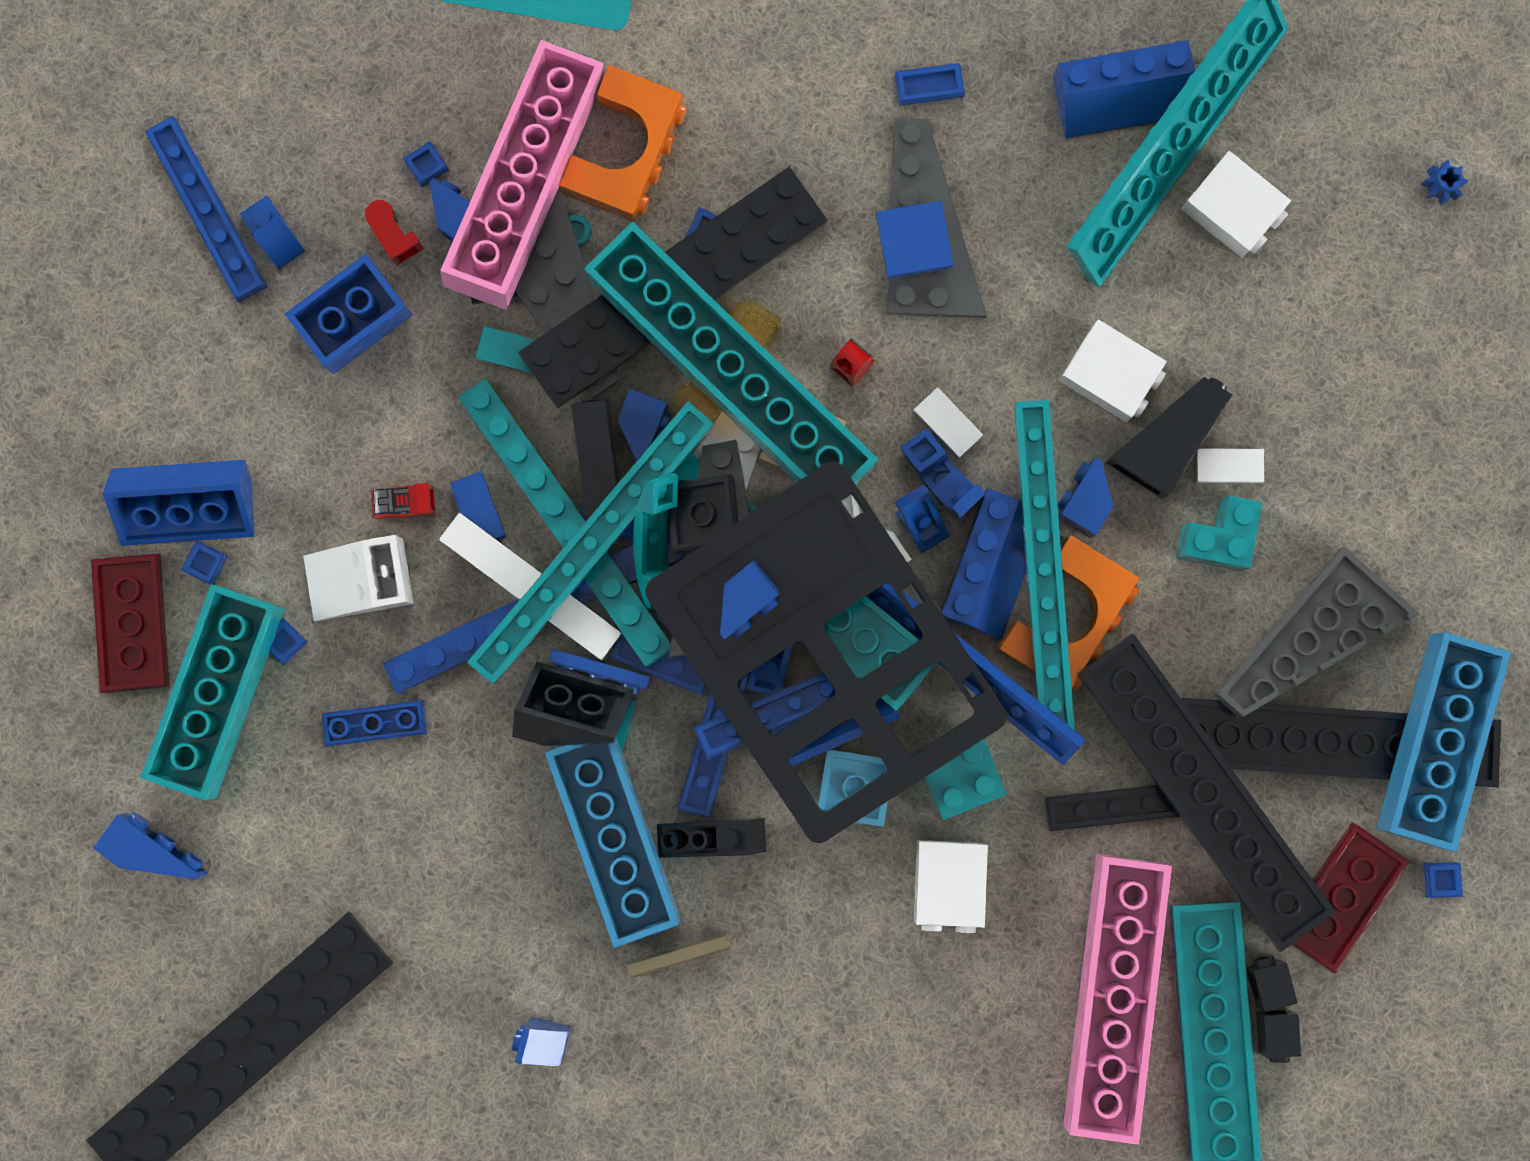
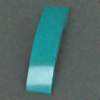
M670 473L647 482L640 495L634 518L633 557L635 573L645 607L652 609L653 606L645 594L648 582L670 568L666 565L667 510L677 507L678 474Z

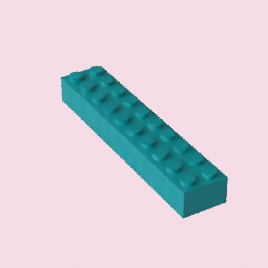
M633 221L584 268L587 280L796 483L825 463L835 461L843 465L857 485L876 466L878 458Z

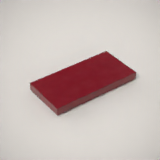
M160 554L91 560L100 693L170 687Z
M1351 822L1313 879L1336 912L1292 945L1336 974L1410 861L1357 824Z

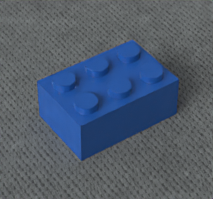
M364 254L284 313L322 365L332 374L343 368L413 316L367 254Z

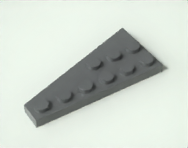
M895 118L891 209L942 200L954 266L948 269L888 279L887 314L986 318V311L928 119Z
M1342 547L1228 677L1214 696L1238 718L1244 717L1287 690L1301 684L1318 672L1327 669L1420 614L1346 547Z

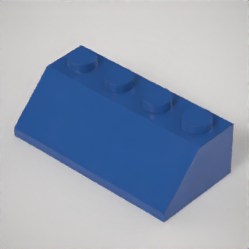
M1189 40L1058 63L1053 74V80L1065 139L1158 122L1168 109L1169 104L1185 86L1188 78L1195 72Z
M246 460L115 468L110 471L103 496L121 546L254 537L252 481Z
M987 488L984 491L986 494L980 500L940 612L945 620L1002 640L1026 573L1021 500Z

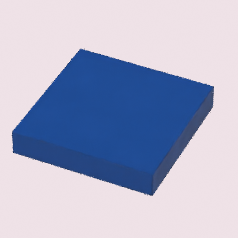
M942 200L876 212L875 216L887 279L953 268L954 263Z

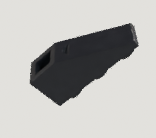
M765 818L657 824L659 858L744 856L767 852Z

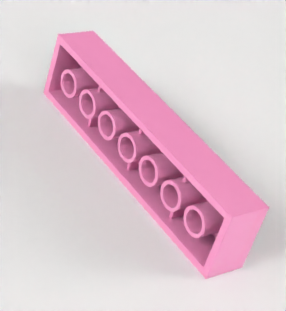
M543 40L540 41L440 270L443 287L507 310L557 193L570 157L573 155L597 98L598 90L603 81L602 62Z
M1096 854L1063 1127L1069 1135L1139 1145L1171 865Z

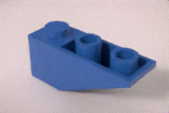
M132 812L131 815L129 813L117 814L93 847L94 850L122 869L191 879L202 878L208 874L201 867L203 865L201 859L189 852H186L185 855L174 847L176 845L174 839L162 832H159L158 835L147 828L149 825L148 820L135 812Z

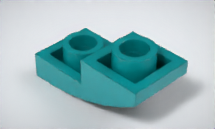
M483 326L475 359L532 374L518 352L534 342L535 339Z

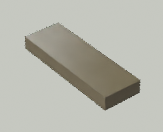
M722 933L628 962V972L630 977L634 978L728 950L729 940L727 934Z

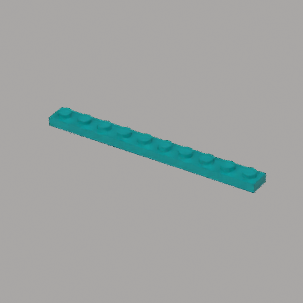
M485 378L458 398L560 545L564 548L586 521ZM606 553L586 576L585 581L644 666L648 668L670 652L671 643L609 554Z
M1049 400L1020 401L1014 403L1036 700L1075 730Z
M687 401L467 663L490 683L496 684L634 521L637 504L647 482L674 473L715 423Z

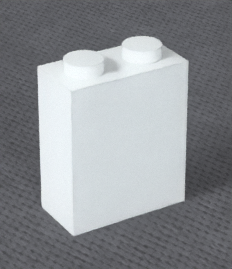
M1228 151L1181 209L1238 256L1243 258L1249 251L1255 254L1267 241L1263 234L1270 226L1276 229L1288 215L1284 209L1291 200L1232 152Z
M1098 319L1059 381L1127 422L1133 416L1139 418L1149 401L1144 398L1150 388L1156 390L1162 382L1166 373L1161 370L1167 361Z
M917 840L914 922L917 925H922L921 930L937 932L942 931V926H955L956 932L976 933V927L985 928L988 845L986 843Z

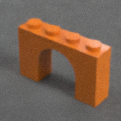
M609 65L597 93L599 105L637 120L648 134L646 149L639 160L622 169H607L571 155L559 187L564 195L635 222L638 214L644 215L648 208L650 197L647 196L650 185L656 186L660 179L663 167L659 166L663 154L667 156L670 154L675 137L671 134L675 124L681 126L687 107L684 106L683 93Z
M1070 535L1061 545L1062 572L1065 577L1077 583L1085 590L1091 600L1093 609L1092 621L1086 633L1075 642L1068 643L1071 688L1076 691L1082 684L1077 673L1085 668L1089 660L1093 662L1100 655L1104 648V645L1100 643L1106 632L1111 634L1118 626L1122 618L1118 613L1124 603L1130 605L1139 591V588L1135 585L1140 578ZM1017 620L1013 622L996 651L1034 674L1031 629Z

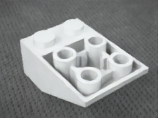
M397 535L358 541L303 556L314 622L414 604L403 538Z

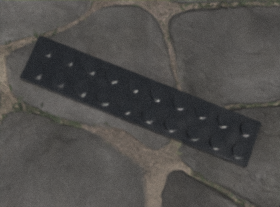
M789 166L669 248L665 253L711 298L716 300L827 223L828 219ZM601 295L526 346L518 354L558 409L652 343Z
M1134 634L1124 638L1077 673L1279 952L1285 950L1336 912Z
M1181 698L1230 767L1240 770L1390 780L1408 713L1266 703L1246 716L1238 718L1220 700ZM1493 719L1475 786L1499 788L1501 720Z
M348 912L86 1141L103 1161L169 1160L393 964L392 960L353 914Z

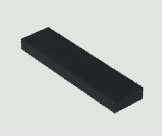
M1158 785L1045 797L1049 831L1180 817Z

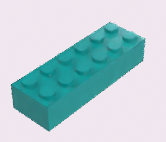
M210 585L142 771L141 779L204 801L217 799L270 653V647L274 642L278 625L286 608L222 586Z

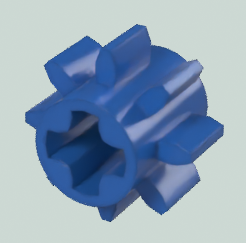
M1449 160L1442 163L1440 168L1436 165L1430 167L1427 170L1430 177L1421 183L1422 186L1428 188L1429 194L1426 198H1439L1440 205L1446 203L1450 197L1453 200L1459 198L1462 192L1458 188L1468 183L1467 179H1463L1461 172L1463 167L1450 166Z

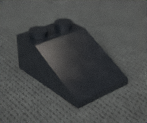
M536 662L514 710L512 737L543 746L614 743L634 689Z

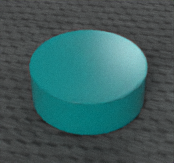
M569 215L578 247H582L591 238L592 229L590 223L581 215Z

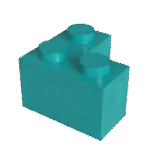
M1227 496L1221 499L1215 527L1192 522L1181 527L1176 559L1238 571L1250 569L1262 502L1234 496Z

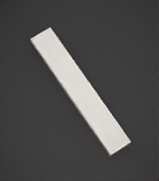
M458 513L439 539L518 599L524 596L542 574L461 513ZM571 595L549 620L550 623L600 660L604 659L622 635L620 631Z

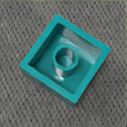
M985 739L924 777L938 815L942 820L1007 795Z

